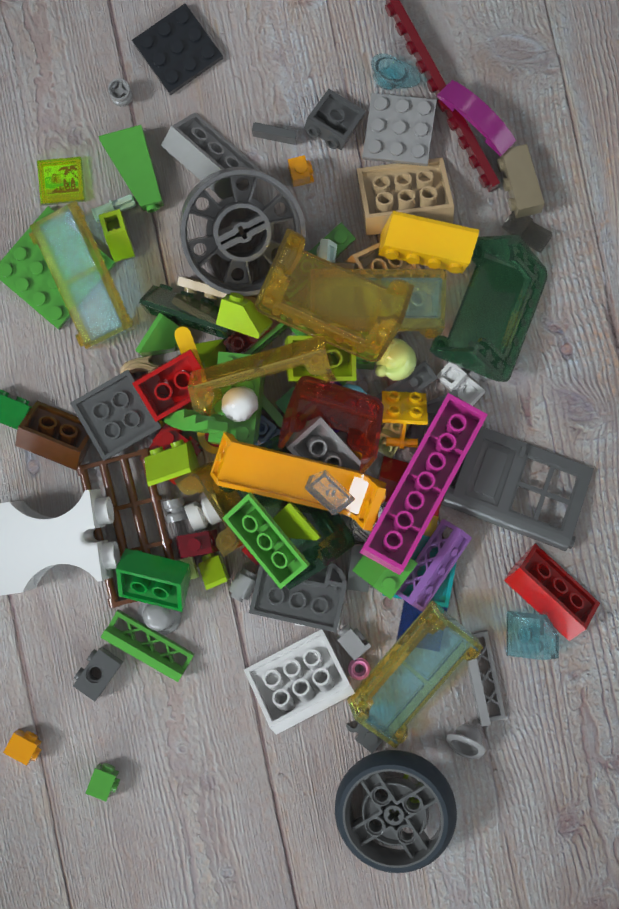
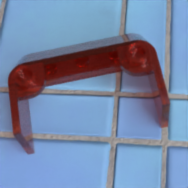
M302 376L295 385L284 414L278 448L283 449L292 434L300 432L305 427L306 420L309 421L320 416L331 428L347 432L348 446L352 450L362 453L359 473L364 474L377 459L384 410L383 403L375 396L312 376Z

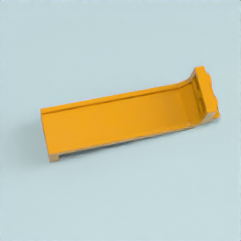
M226 432L223 433L210 473L218 486L340 513L354 519L363 530L371 531L373 525L377 522L379 508L386 498V483L363 472L240 442L233 434Z

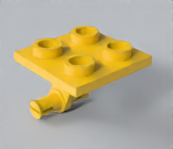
M382 391V423L401 424L400 438L386 437V446H397L399 449L418 447V438H405L406 425H428L426 393Z

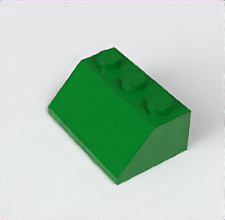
M125 548L116 567L119 597L183 612L190 582V564Z

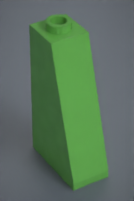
M138 125L98 136L102 146L141 209L148 213L160 210L164 203L142 126Z

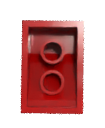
M191 349L154 368L132 383L155 422L214 389Z

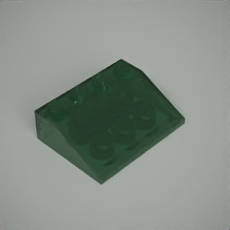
M160 284L159 287L153 285L139 301V304L148 314L158 316L161 313L175 323L231 341L234 331L216 325L220 307L215 306L214 301L202 298L201 301L194 299L193 294L181 291L180 294L173 292L172 287Z

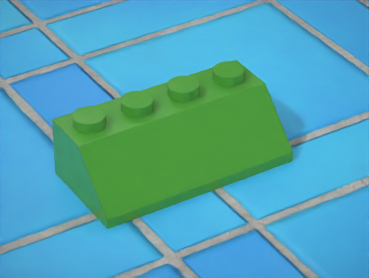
M251 492L223 517V520L280 589L310 565Z

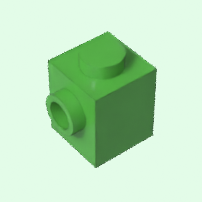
M98 764L94 769L85 794L106 802L111 792H116L120 783V779L117 778L119 771L115 770V767L111 764Z

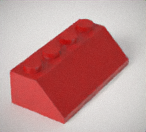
M536 543L511 568L504 579L512 589L568 641L587 629L600 605V602Z

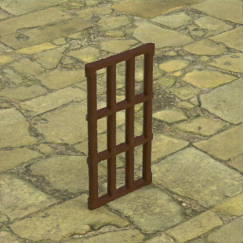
M144 448L136 452L109 458L106 461L101 460L78 467L77 474L80 476L83 492L85 490H92L87 469L98 466L100 468L106 497H110L113 504V526L121 557L125 548L128 549L119 510L131 508L140 543L139 547L131 548V550H139L143 553L151 554L150 548L162 546L165 558L175 560L171 546L172 538H169L160 501L162 497L161 495L159 496L157 484L148 487L151 498L138 501L129 458L141 456L146 476L144 458L150 455V448ZM120 461L130 501V503L120 506L117 504L108 464ZM152 502L161 541L149 544L140 505ZM96 528L93 532L94 538L98 541L104 540L102 528ZM113 577L105 580L109 596L107 599L109 608L114 609L124 604L137 602L131 599L119 601Z

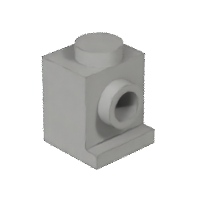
M348 624L337 632L339 634L337 641L354 661L371 647L369 641L363 642L365 637L357 628L353 631Z

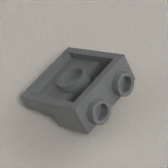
M328 89L307 117L304 128L307 129V133L311 137H320L325 140L329 148L342 150L366 111L331 89Z

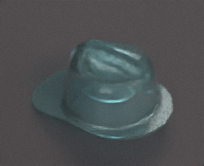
M384 53L376 54L372 58L373 79L379 87L385 90H393L400 87L411 88L420 83V72L414 66Z

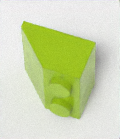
M183 439L170 443L171 448L163 450L161 446L150 450V455L144 458L148 487L190 473L200 466L191 441L184 443Z

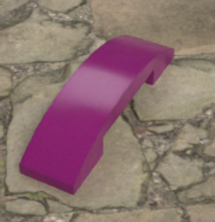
M451 80L437 95L450 110L454 111L456 109L486 138L485 143L500 157L516 142L515 137L499 116L478 96L458 82Z

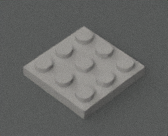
M372 93L362 156L363 160L428 166L437 99Z

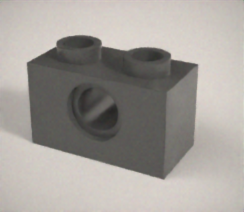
M104 647L99 648L98 651L94 649L86 659L89 661L86 668L83 669L81 667L74 676V679L77 681L73 687L94 702L100 697L124 662ZM93 667H98L102 671L101 678H96L92 675Z

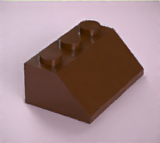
M37 400L18 426L15 446L77 471L87 454L92 440L77 416Z

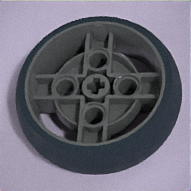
M384 750L362 758L344 775L335 799L336 824L346 846L363 863L384 872L407 873L429 865L444 852L453 837L456 827V802L447 779L431 762L407 751ZM386 772L404 773L416 778L420 782L414 784L405 778L388 777ZM361 783L366 790V794L362 802V816L355 820L352 811V795L357 785ZM378 789L386 790L388 795H381ZM409 797H416L419 803H412ZM437 802L440 809V824L435 835L429 839L424 830L429 820V807ZM392 809H394V811L398 810V811H399V814H397L396 812L392 813L391 810H392ZM372 820H379L381 825H375ZM409 827L413 830V833H406L403 828ZM376 838L378 841L387 845H402L404 849L388 848L376 843L375 841H373V839Z

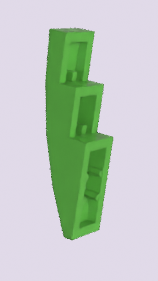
M182 409L162 418V421L171 427L184 431L210 434L228 431L227 422L215 421V417L204 416L202 411Z

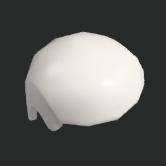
M245 386L231 388L222 398V411L228 419L234 422L248 420L258 409L256 394L252 389Z

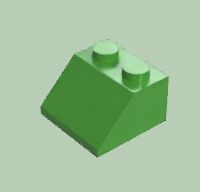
M363 555L352 571L391 600L418 563L410 558L404 571L398 575Z

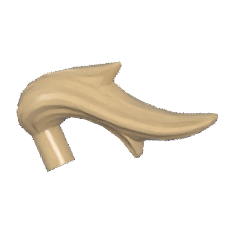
M152 355L139 357L125 362L120 369V374L126 370H130L132 375L136 372L148 373L160 365L150 361Z

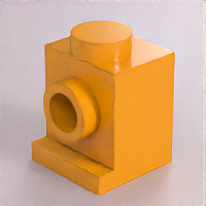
M305 155L288 159V169L293 187L314 182L312 165L309 160L306 161Z

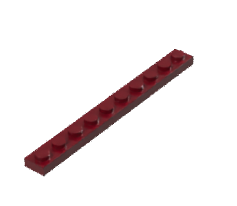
M386 0L385 10L388 16L394 18L398 34L405 38L407 42L405 45L409 54L414 55L417 60L416 66L421 74L424 73L427 78L426 84L431 93L434 92L437 97L446 86V83L400 0ZM438 98V107L442 112L445 111L449 118L447 119L448 125L452 131H456L459 137L458 143L462 150L466 149L471 167L477 169L482 187L487 188L489 192L497 189L500 181L467 121L456 109L454 111L450 110Z

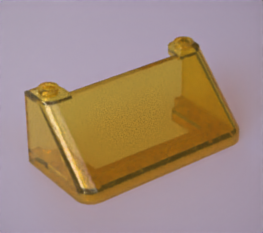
M287 228L254 306L256 310L269 318L366 361H379L402 326L414 285L403 280H393L389 283L388 287L373 282L303 250L306 243L304 237Z

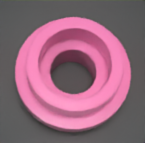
M359 657L355 661H350L348 672L352 678L363 680L370 673V665L366 659ZM356 665H362L363 670L361 672H356Z

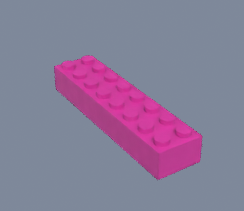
M450 393L447 394L361 549V554L398 575L404 571L488 414Z

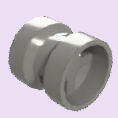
M116 78L109 83L108 93L113 103L120 107L129 105L133 95L128 82L124 79Z
M184 497L162 502L163 509L167 512L165 517L167 524L188 519L186 511L183 510L185 504Z

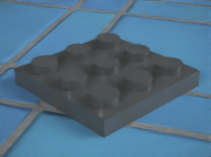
M130 370L124 371L70 403L103 461L162 428L159 421L155 422L132 383L135 379Z

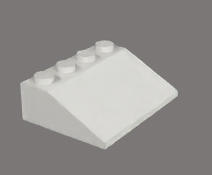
M322 629L244 669L266 721L276 735L355 694Z

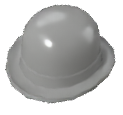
M141 602L138 607L137 615L139 622L162 635L175 631L181 622L180 611Z
M460 725L454 734L446 736L452 750L462 757L478 759L485 754V747L482 745L483 736L480 730L472 725Z

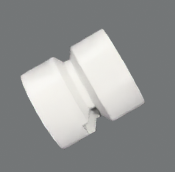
M214 494L202 498L201 503L195 501L184 506L195 533L207 528L208 523L215 525L224 521Z

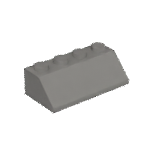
M196 113L172 125L161 144L170 155L174 156L200 180L226 168L245 167L260 170ZM229 177L209 186L221 199L233 196ZM240 177L236 181V186L240 190H243L248 184L246 177Z
M320 416L298 425L282 440L286 448L293 455L358 470L376 478Z

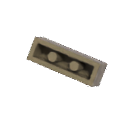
M528 145L511 147L497 159L498 170L503 172L504 175L503 188L505 192L508 191L510 196L508 199L510 211H514L516 218L542 213L545 203Z

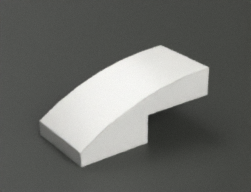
M451 360L437 374L438 380L451 392L458 390V398L472 406L485 393L482 387L469 378L467 373L455 363L453 364Z

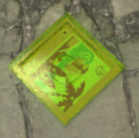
M81 157L37 160L40 204L42 206L85 202Z

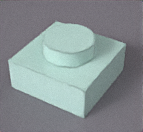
M321 239L320 245L317 248L318 261L325 266H332V262H335L337 244L330 239Z

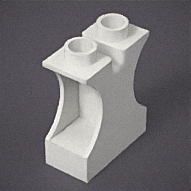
M101 489L85 490L79 502L70 511L59 517L42 515L31 509L24 501L0 503V596L22 593L36 588L44 574L57 564H70L80 567L89 572L97 581L113 577L112 569H116L120 561L118 544L116 541H98L93 536L96 528L105 527L106 524L114 522V509L110 497H102Z

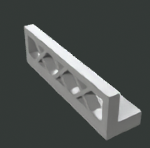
M481 631L461 636L480 725L482 727L491 725L490 722L506 719L488 632ZM483 637L485 646L479 653L474 648L473 639ZM481 657L486 659L490 666L485 674L479 671L478 662ZM486 679L494 685L490 696L485 694L482 684ZM490 701L498 705L500 714L489 716L487 706Z

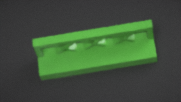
M120 610L116 611L109 626L100 637L176 682H179L195 654ZM118 618L127 622L128 630L121 631L114 627ZM144 631L148 641L140 642L136 640L134 632ZM163 642L166 645L167 652L159 653L155 651L153 643ZM180 652L187 656L183 666L174 662L172 654Z

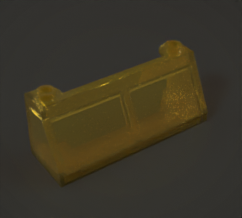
M322 334L192 371L188 383V391L193 410L204 416L215 414V405L223 398L221 388L305 365L311 375L323 377L325 383L337 380L325 335Z

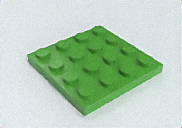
M48 206L0 261V280L60 330L116 263Z

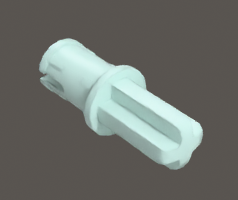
M127 195L114 201L110 199L109 203L92 208L91 211L96 222H99L98 215L117 209L123 212L135 207L136 203L132 195Z

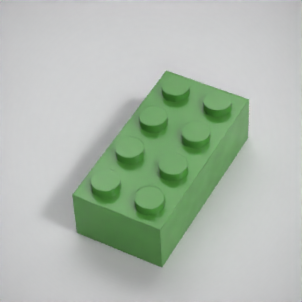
M218 351L211 416L215 417V421L227 422L228 431L226 433L233 434L238 441L258 446L267 359L263 355ZM245 386L252 389L256 394L258 409L248 420L234 422L223 413L222 398L231 388ZM209 433L208 442L220 445L223 433Z

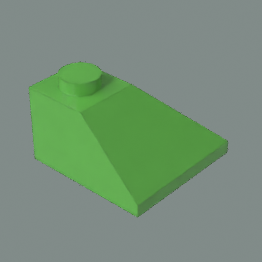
M159 313L135 351L142 357L175 352L179 347L174 333L180 326Z

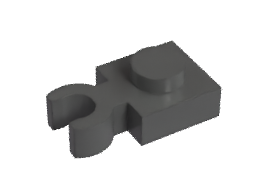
M354 714L353 718L357 720L358 724L352 727L347 723L346 728L350 732H357L358 735L355 737V740L373 754L386 738V735L370 721L364 726L361 718Z

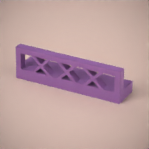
M442 519L416 558L415 562L418 564L398 589L396 595L423 612L472 537L460 528ZM446 527L453 530L448 538L442 539V533ZM438 547L439 552L437 555L430 558L429 553L432 548ZM426 565V572L418 577V569ZM413 584L414 590L407 597L403 592L408 585Z

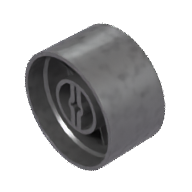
M232 167L216 171L202 179L192 189L181 211L179 228L185 257L196 275L207 285L226 294L235 292L243 296H251L269 291L281 284L293 272L303 253L306 229L303 213L297 200L281 182L261 171L245 167ZM229 177L233 196L225 198L217 204L205 189L213 183ZM238 178H247L248 186L246 189L240 190L237 188L236 181ZM258 178L268 182L280 192L266 206L252 198ZM201 197L206 198L209 203L208 207L204 210L196 207V201ZM279 202L284 203V213L280 215L275 214L274 206ZM248 208L256 212L244 219L234 220L230 226L218 232L222 218L231 210ZM189 214L208 219L207 236L187 239ZM293 220L294 233L291 246L272 240L274 234L273 224ZM239 226H242V227L244 228V234H243V235H240V234L238 233V232H239V229H238ZM263 231L260 242L253 249L242 253L228 250V248L238 243L250 241L252 236ZM198 243H203L206 246V251L202 255L194 252V246ZM274 248L282 249V256L279 259L271 257V252ZM216 253L229 261L223 280L212 276L201 267ZM263 255L275 270L261 279L251 281L248 262L254 261ZM235 268L243 270V275L239 279H234L231 276V272Z

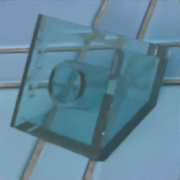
M507 611L506 656L538 660L559 658V635L547 614Z

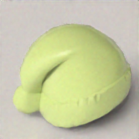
M391 337L385 339L376 355L375 364L377 367L375 374L378 377L386 376L393 381H400L409 377L416 367L417 358L415 351L399 338Z

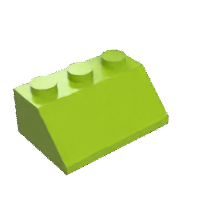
M287 336L285 339V364L288 382L357 381L356 336Z

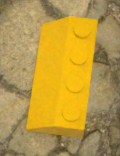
M392 211L381 231L378 255L390 260L397 259L406 261L409 264H421L431 269L439 268L448 270L451 273L463 274L470 264L479 230Z

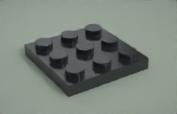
M186 3L132 39L134 46L169 95H172L223 59V55Z

